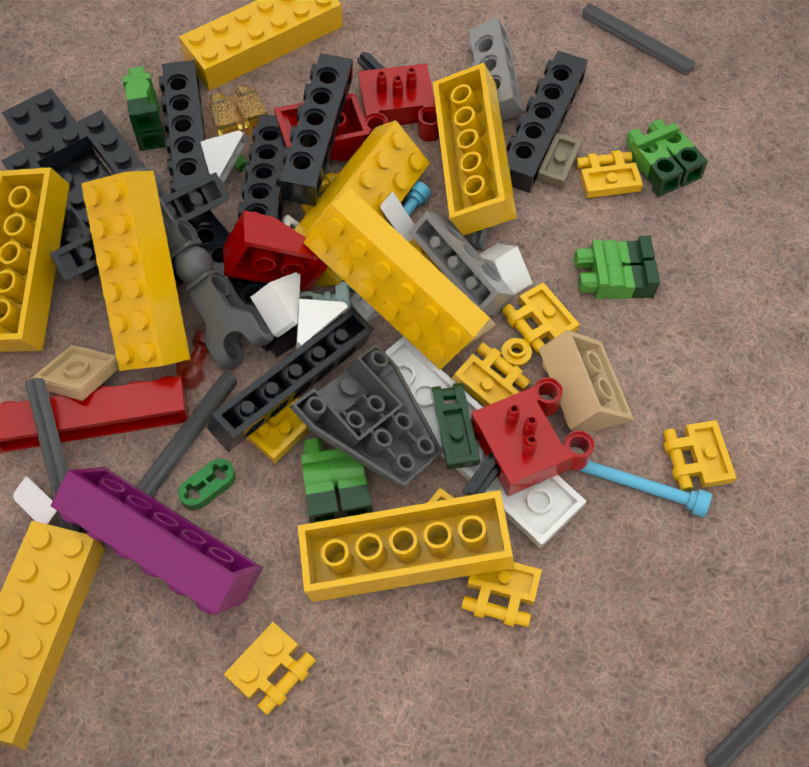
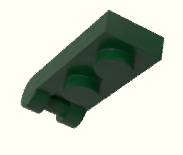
M454 383L452 387L441 389V386L430 387L447 470L479 465L480 458L463 383ZM454 400L456 403L445 405L444 401Z

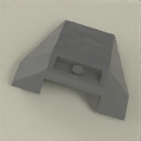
M377 343L356 357L347 371L319 391L313 388L290 406L292 411L314 434L400 489L406 486L443 453L400 369Z

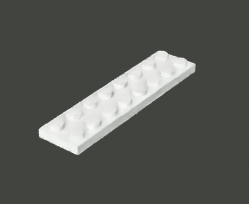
M403 336L385 353L400 369L442 448L430 387L441 386V389L449 388L456 382L445 372L438 369ZM465 391L471 418V412L483 407ZM454 400L444 401L445 405L456 403ZM476 437L475 440L480 458L479 465L456 469L467 481L471 479L486 458ZM558 475L508 497L497 477L486 490V492L501 490L505 516L540 549L587 502Z

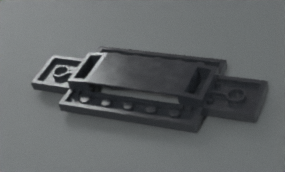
M51 88L2 112L4 119L25 147L21 151L1 160L6 170L51 167L70 184L60 247L91 233L81 183L111 176L110 172L95 154L94 149L114 175L122 172H131L138 167H145L102 110L76 122ZM164 190L161 198L168 196ZM172 261L171 263L176 287H178L185 282H183L177 276L176 271L174 269L175 261ZM98 266L80 274L85 282L99 274Z

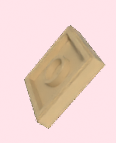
M71 345L31 379L43 378L48 392L83 401L113 375L119 367L116 355Z

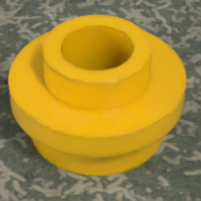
M512 338L503 344L501 356L512 366L515 367L517 365L520 367L530 361L532 349L525 340ZM518 348L522 352L517 354L514 353L512 349Z

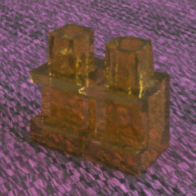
M245 84L236 87L234 90L235 95L225 98L224 93L221 92L210 95L211 103H209L218 136L238 130L243 132V128L247 136L252 135L253 126L258 125L259 115H268L256 89L250 90Z

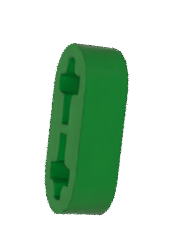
M215 459L185 480L178 490V496L183 506L189 510H199L229 489L236 479V473L232 464L225 459ZM218 469L221 472L226 471L227 477L224 480H221L219 477L215 479L214 472ZM192 488L194 491H199L200 498L197 500L193 497L189 498L188 491Z

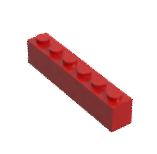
M164 376L159 380L146 382L132 381L127 385L115 387L100 386L83 401L63 395L49 397L61 443L182 424L189 417L187 392L181 376ZM29 400L2 402L0 404V453L40 447Z

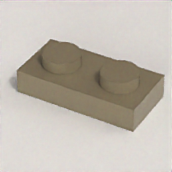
M556 132L538 171L537 180L563 188L581 149L582 141Z

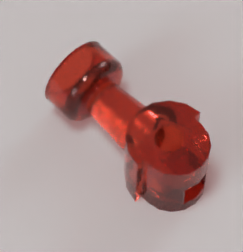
M205 331L195 332L192 339V345L195 348L190 355V359L176 363V374L182 377L185 388L188 390L197 388L202 381H205L202 365L206 354L210 353L205 344Z

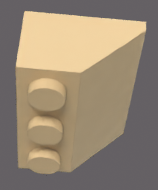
M566 330L539 348L544 370L549 374L550 378L557 380L563 388L560 405L563 410V420L570 430H580L589 433L634 420L601 341Z

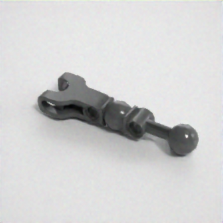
M138 167L137 169H135V170H133V171H154V170L148 169V168H146V167ZM154 171L171 262L175 261L174 269L177 276L183 282L189 284L186 290L189 291L194 305L206 323L205 344L208 351L220 367L228 370L234 369L242 362L244 357L238 341L239 333H242L256 346L267 345L275 336L270 331L256 306L242 302L230 282L221 274L220 269L213 270L214 262L212 257L204 248L199 247L202 241L198 238L195 228L184 219L175 220L161 198L163 195V182L161 177Z

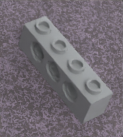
M495 17L469 30L471 42L468 43V47L474 57V61L471 63L472 67L484 62L496 83L501 120L503 122L524 113L508 32L498 17Z
M426 211L409 231V234L445 276L487 316H497L516 296L445 215Z

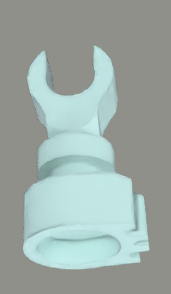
M346 282L336 285V293L331 294V291H325L324 295L305 291L299 295L300 299L345 302L348 309H351L350 291Z

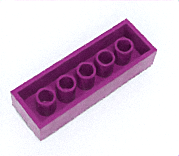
M106 467L68 470L50 505L61 513L60 516L63 520L80 525L87 530L89 537L100 542H106L114 548L113 551L118 556L132 559L141 565V570L152 577L161 578L169 584L170 590L176 594L193 599L197 602V607L208 614L217 615L243 604L263 569L259 564Z

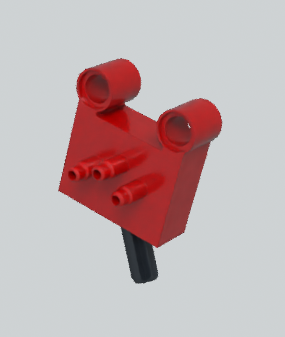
M360 53L357 63L365 71H358L359 93L364 118L370 134L375 127L396 120L399 125L418 123V136L424 141L432 142L439 139L435 98L427 63L385 68L370 53Z
M549 377L541 378L534 387L471 412L474 435L486 458L463 488L462 493L465 496L485 493L497 477L508 497L565 471L582 470L587 466L595 445L591 435L585 431H573L568 434L564 445H562L546 418L557 412L562 398L563 388L557 380ZM540 395H548L552 400H545ZM578 447L583 450L584 454H576L570 448Z

